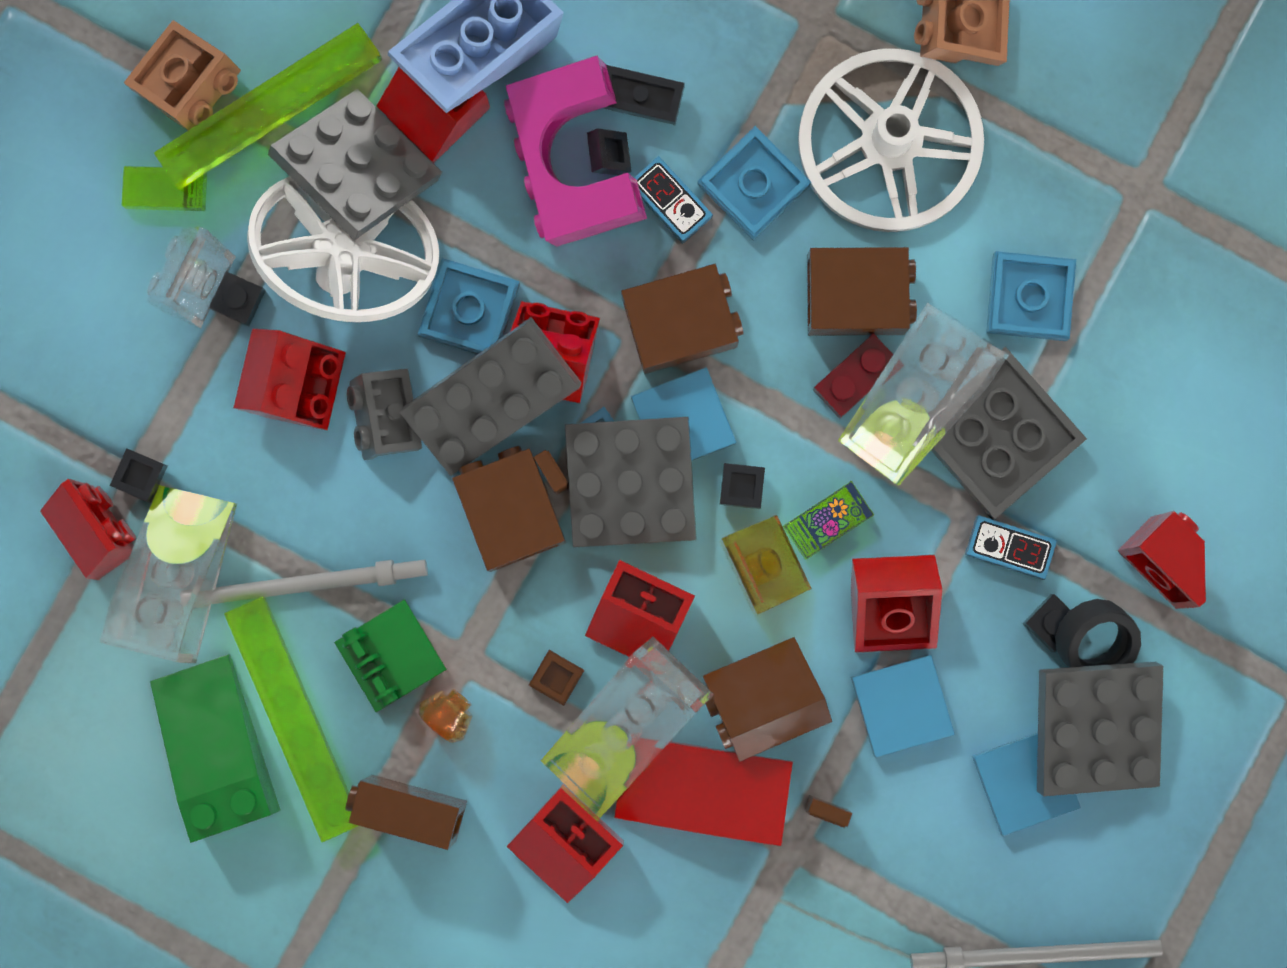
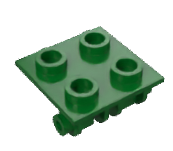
M405 599L360 627L347 631L342 635V638L334 642L376 713L447 670Z

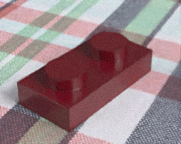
M873 333L812 390L841 419L896 369L901 362Z

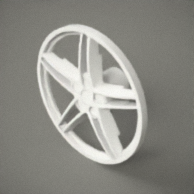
M877 49L850 57L830 70L820 80L805 105L799 126L798 146L804 174L812 182L810 186L831 211L846 221L862 228L882 232H900L920 228L940 219L950 212L966 195L981 165L984 150V131L981 115L972 94L960 78L949 68L935 59L920 57L918 52L904 49ZM877 62H903L914 65L908 77L904 79L890 107L887 109H883L858 87L855 89L842 77L857 68ZM920 68H923L928 73L913 109L901 106ZM935 75L953 90L962 103L969 120L971 138L954 135V132L919 125L918 118L930 92L929 88ZM833 85L837 86L870 116L864 121L831 87ZM825 94H827L862 130L863 134L860 138L832 154V157L816 166L811 145L812 124L816 110ZM923 140L971 148V152L960 153L951 152L950 150L922 148ZM860 150L866 158L865 160L831 177L822 179L821 173ZM918 156L969 160L963 177L955 189L936 206L918 214L913 158ZM880 164L883 169L895 218L877 217L858 211L839 199L830 190L828 185L872 165ZM902 169L909 212L908 217H902L892 173L895 170Z
M290 176L277 182L263 193L255 204L249 220L247 232L249 254L262 279L287 302L306 312L327 319L344 322H370L400 314L415 305L427 293L434 280L439 263V245L435 231L426 215L412 200L399 210L411 221L419 233L425 251V260L390 245L374 241L387 226L388 220L393 214L354 241ZM285 197L296 210L295 216L311 235L261 246V227L270 209ZM287 267L288 270L317 267L316 281L323 290L330 293V297H333L334 307L317 303L297 293L287 286L274 273L272 268ZM362 270L399 280V277H403L417 282L410 292L390 304L358 310L360 272ZM350 292L351 309H344L343 294Z

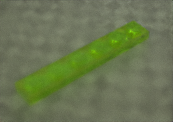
M356 23L154 152V155L178 190H180L382 61L381 54L360 24Z
M257 598L224 613L321 842H325L358 827V825L348 823L351 812L345 810L349 791L266 598Z

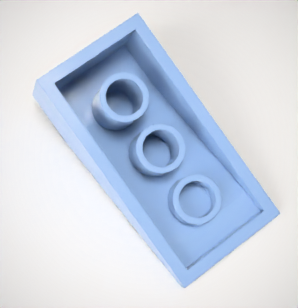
M451 0L390 49L388 56L447 113L527 62L557 37L564 12L552 0Z

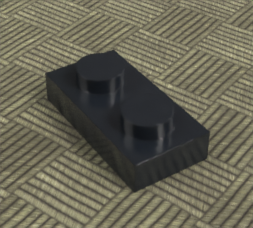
M606 65L615 94L616 104L604 107V109L676 125L685 83Z

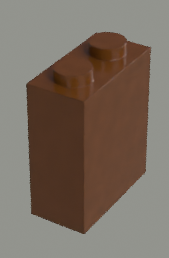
M909 247L810 248L807 254L808 336L872 335L873 333L875 335H905L910 329V324H915L917 318L916 300L910 299L909 284H915L916 262L915 259H909Z
M716 263L621 290L623 305L644 375L735 349L739 343L738 336L744 335L738 312L730 313L726 298L732 296L726 273H718Z
M520 446L506 449L497 454L498 461L485 466L482 460L472 462L459 468L461 475L452 478L482 559L489 572L566 544L565 537L530 448L522 451Z
M795 637L703 675L708 688V692L701 694L711 718L719 715L722 723L715 726L725 749L733 746L739 762L832 722L826 699Z
M371 775L361 780L357 786L352 785L345 810L351 812L348 823L448 850L457 841L467 800Z

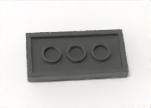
M530 317L405 405L399 413L451 476L459 471V468L469 464L579 389L582 382L532 317Z

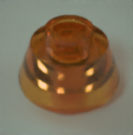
M452 689L449 694L441 690L419 703L418 714L442 738L455 743L465 738L472 719V714L468 711L472 704L455 689Z

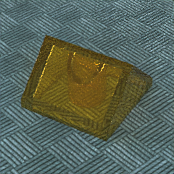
M777 515L732 533L719 541L754 616L812 589Z

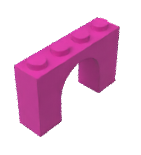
M597 55L505 85L509 99L504 100V106L510 122L516 124L519 137L514 139L515 149L519 159L526 163L528 176L524 177V183L530 199H535L539 214L534 215V222L540 238H545L547 242L558 247L647 219L638 182L629 173L590 185L575 187L562 184L552 169L550 158L551 146L560 128L577 116L616 104L607 66Z

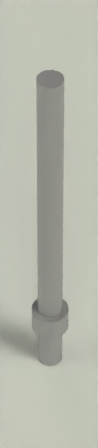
M393 560L376 562L375 566L184 591L181 593V601L183 607L187 608L376 582L378 586L396 584V580L428 576V567L426 560L395 564Z
M1160 940L962 951L961 947H943V952L910 954L911 968H971L1162 957L1163 949Z

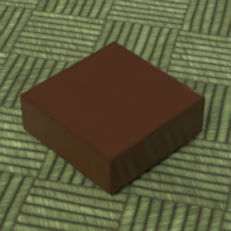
M544 450L533 457L556 495L568 489L569 484L549 450Z
M549 649L529 686L564 706L585 670Z
M809 795L804 808L809 815L843 828L845 826L848 827L853 814L848 809Z

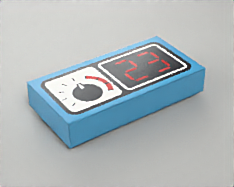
M659 156L634 177L638 182L642 201L682 244L713 217V214Z
M978 515L973 525L965 555L1045 580L1057 540Z

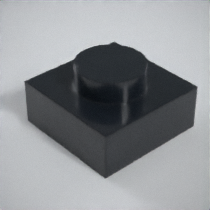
M600 128L587 132L591 172L617 176L632 172L626 132Z
M226 271L209 308L249 327L266 290Z
M126 448L110 486L152 503L168 465Z
M724 463L719 505L761 509L765 467Z
M1050 594L1023 624L1051 652H1056L1055 636L1059 623L1070 609L1055 594Z

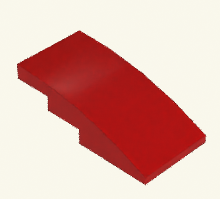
M629 735L636 749V766L628 780L631 786L617 800L614 818L776 846L782 845L793 761L754 755L739 762L735 751Z

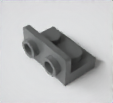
M408 369L361 373L350 381V386L347 389V402L349 408L355 413L357 426L354 429V441L356 448L362 452L363 460H371L381 455L413 452L422 449L421 439L399 413L405 405L414 400Z

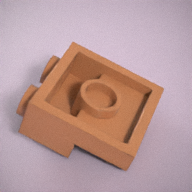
M916 0L918 5L923 6L922 20L919 21L914 32L915 43L921 45L920 57L950 63H957L965 59L995 66L1007 62L1010 0Z
M172 20L124 81V84L157 107L171 120L190 133H193L197 126H204L211 120L213 115L212 107L222 94H230L236 88L238 82L237 75L241 70L225 53Z

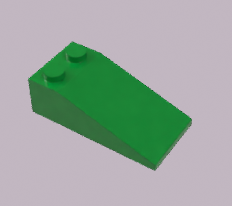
M230 654L150 681L176 799L190 843L281 811Z

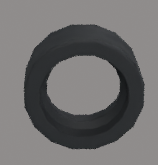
M1093 599L1082 602L1071 609L1059 623L1055 636L1056 650L1069 668L1134 663L1141 648V631L1135 621L1121 607L1110 600ZM1106 622L1116 623L1118 633L1115 642L1108 651L1099 657L1088 660L1079 657L1078 649L1081 640L1089 630L1098 624Z

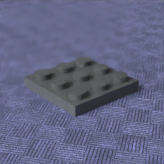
M358 89L273 143L268 152V155L354 241L435 184L442 173Z
M1006 347L928 413L933 424L932 438L928 448L992 520L996 519L1087 440Z
M689 417L565 424L573 547L691 541L697 539Z
M1157 662L1040 669L1037 792L1042 796L1160 787L1164 666Z

